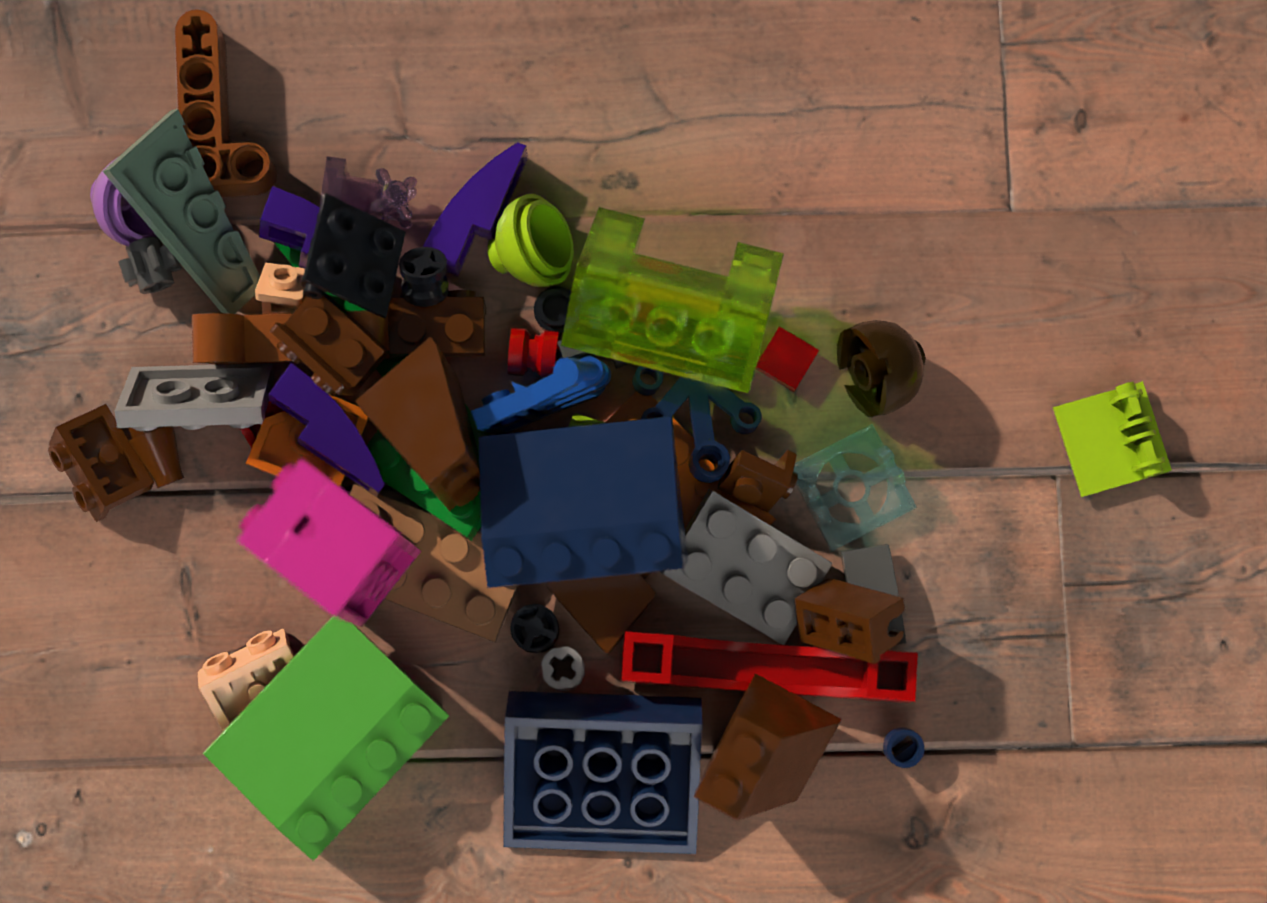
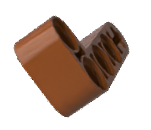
M198 9L187 11L180 16L175 29L178 110L185 122L183 128L192 146H197L204 163H211L217 166L216 172L209 180L214 191L218 190L221 197L264 194L274 186L277 178L276 167L270 156L262 146L256 143H230L226 43L224 35L211 14ZM202 31L207 32L201 37L202 50L205 55H201L194 40L199 39L200 32ZM203 74H211L213 76L211 83L206 88L200 90L192 88L193 82L198 76ZM207 118L215 120L212 130L207 134H194V128L199 121ZM257 160L264 163L262 171L257 176L251 178L242 176L244 166L250 161Z
M367 310L347 311L389 350L388 313L386 318H382ZM231 313L191 315L193 363L213 365L295 363L277 348L276 345L280 340L270 332L275 323L285 324L293 313L255 315ZM390 354L385 359H390Z

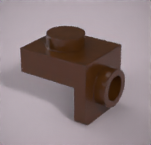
M741 450L719 480L717 489L736 497L744 503H749L768 512L780 498L787 499L794 490L798 479V474L793 472L797 454L787 450L773 465Z

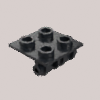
M324 193L316 218L317 222L313 238L310 242L311 247L308 251L304 275L301 279V286L304 287L303 294L311 299H321L323 293L328 292L377 316L386 318L406 232L328 193Z

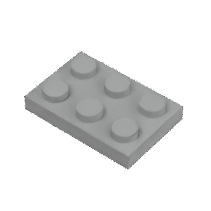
M273 363L131 367L115 408L117 428L151 431L158 427L181 426L187 430H197L207 425H229L233 428H248L255 424H263L269 402L268 396L275 380Z
M708 489L685 528L687 564L684 569L660 572L775 641L785 645L798 623L795 598L821 583L833 563Z

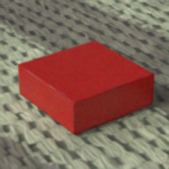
M779 326L754 369L795 392L819 353V349Z

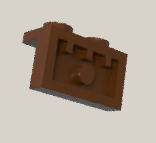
M326 292L323 293L321 299L307 297L285 324L275 323L270 329V332L280 340L276 345L277 348L297 364L301 361L304 362L314 372L311 376L313 382L331 396H334L335 393L339 395H354L390 353L384 345Z
M107 404L57 426L50 439V446L48 448L50 459L59 472L65 471L74 485L72 491L77 504L84 512L89 511L96 522L106 518L110 509L150 490L155 483L128 442L129 440L123 430L117 428L116 419Z

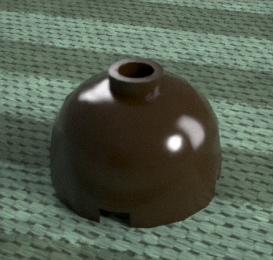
M880 320L862 322L843 330L837 342L839 370L848 368L854 385H844L855 406L867 417L890 414L908 404L919 392L923 379V366L926 362L925 353L921 344L914 340L898 324Z

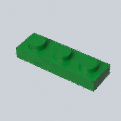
M377 430L367 444V447L375 460L383 482L472 541L481 528L480 491L469 503L463 506L456 505L449 512L379 430Z

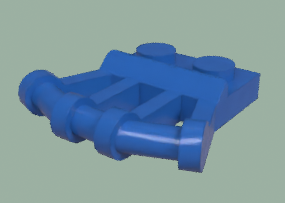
M591 356L583 357L580 360L572 357L562 358L556 362L552 375L528 387L512 382L515 390L514 393L510 394L508 389L494 392L482 399L484 406L471 411L479 430L494 435L507 434L556 412L599 397L611 380V370L607 364Z

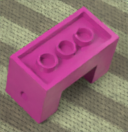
M301 458L296 466L290 463L278 474L272 484L275 492L263 507L260 504L255 505L244 517L239 526L244 532L237 541L332 616L363 627L418 557L421 550Z

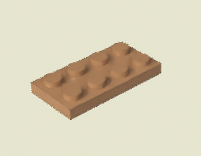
M353 484L349 493L353 499L421 550V553L389 592L385 600L496 643L518 585L487 588L482 535L477 532L473 540L470 541L429 513L380 494L374 496L364 488Z

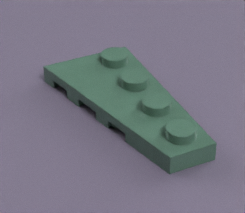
M173 109L102 172L222 313L235 314L255 295L260 275L239 232L234 231L224 211L227 207L219 191H214L203 168L205 163L197 146H192L183 128L185 122L179 110Z

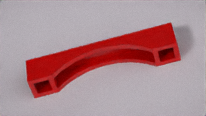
M625 632L621 682L745 692L756 673L800 696L912 703L916 702L918 652L888 650L880 655V661L873 664L820 647L761 644L678 635Z

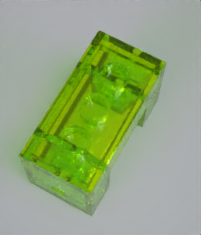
M599 207L576 266L561 346L749 393L784 253L737 242L729 275L724 276L638 254L645 218Z

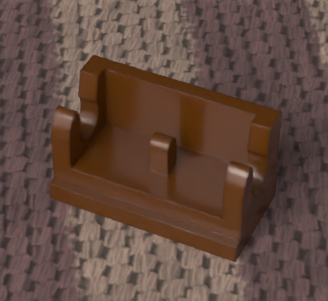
M828 578L795 598L800 642L875 664L881 660L880 655L897 645L904 635V631L897 629L890 630L889 633L887 632L890 621L898 618L905 611L904 598Z

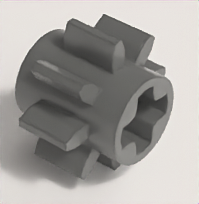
M147 237L130 243L126 247L129 258L118 261L125 283L128 282L129 287L138 285L142 294L155 293L172 286L174 279L171 272L182 269L178 260L165 245L162 246L161 240L158 237Z

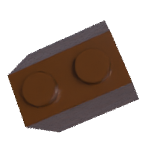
M430 337L355 402L450 512L456 505L463 506L469 503L480 491L479 453L457 375L437 344Z
M755 673L717 743L693 797L737 821L797 801L838 728L841 718Z

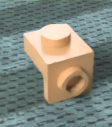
M265 262L255 289L256 300L262 301V314L294 313L307 298L303 294L304 287L301 286V279L305 268Z

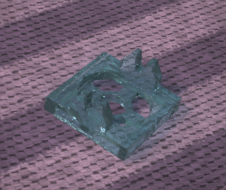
M873 424L795 463L793 472L798 474L796 486L831 552L917 508L905 486L906 480L902 469L897 467L893 452L886 445H883ZM842 454H863L880 466L863 474L858 470H851ZM829 462L836 475V479L833 482L832 490L820 496V492L817 489L818 475L823 466ZM852 475L862 480L865 486V493L859 501L848 502L839 495L838 483L843 477ZM887 479L886 500L881 510L874 515L867 502L870 488ZM837 504L853 508L860 522H841L830 515L829 508Z

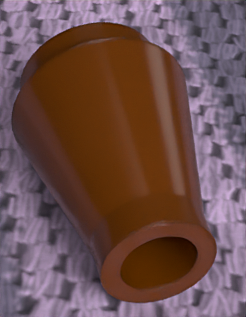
M174 426L158 427L151 431H137L133 428H128L132 437L128 442L153 477L157 488L184 478L179 461Z

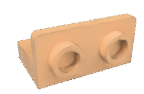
M284 629L275 633L272 631L261 632L252 637L247 642L246 647L230 655L228 652H223L211 657L203 664V668L198 671L199 689L223 731L295 656L290 647L289 637Z

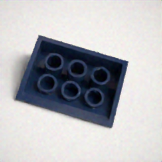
M672 416L478 437L481 535L487 588L684 569L688 562Z
M509 691L505 712L503 847L697 854L699 800L693 796L700 782L702 698Z

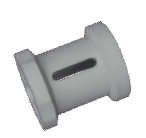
M570 647L551 649L541 662L544 680L550 687L558 691L575 689L581 684L585 676V665L582 657L576 650ZM567 657L573 658L574 662L571 667L576 673L571 680L567 677H562L559 682L555 681L553 676L556 671L551 666L552 662L556 658L562 662Z

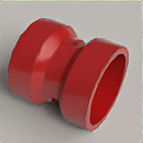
M512 328L508 350V375L523 376L528 371V367L532 368V372H537L541 378L552 375L554 366L558 361L559 332L544 331L540 335L535 334L534 339H531V334L527 329Z

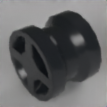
M418 247L403 254L400 258L399 270L403 278L401 290L404 299L408 303L420 307H429L444 301L449 293V282L445 276L447 273V259L445 255L438 249L431 247Z
M539 604L525 605L519 609L513 616L510 626L511 635L516 644L526 652L534 654L546 652L552 648L558 640L560 631L558 620L553 612L544 605Z

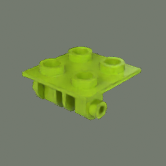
M1134 381L1115 387L1116 389L1053 407L1081 497L1172 471L1143 381L1134 383Z

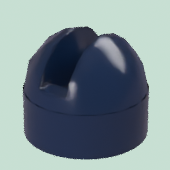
M896 728L889 731L884 738L883 750L886 758L900 768L915 766L924 755L925 748L922 738L909 728ZM909 736L911 740L892 754V748Z

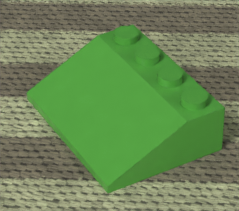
M332 616L208 746L203 754L285 837L314 861L441 726L449 715L442 705L352 623Z

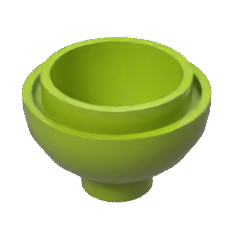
M526 194L512 201L503 211L497 223L495 237L488 242L487 253L492 266L499 273L505 274L509 272L517 280L535 287H549L563 282L568 277L574 256V246L570 229L560 211L543 197L536 194Z

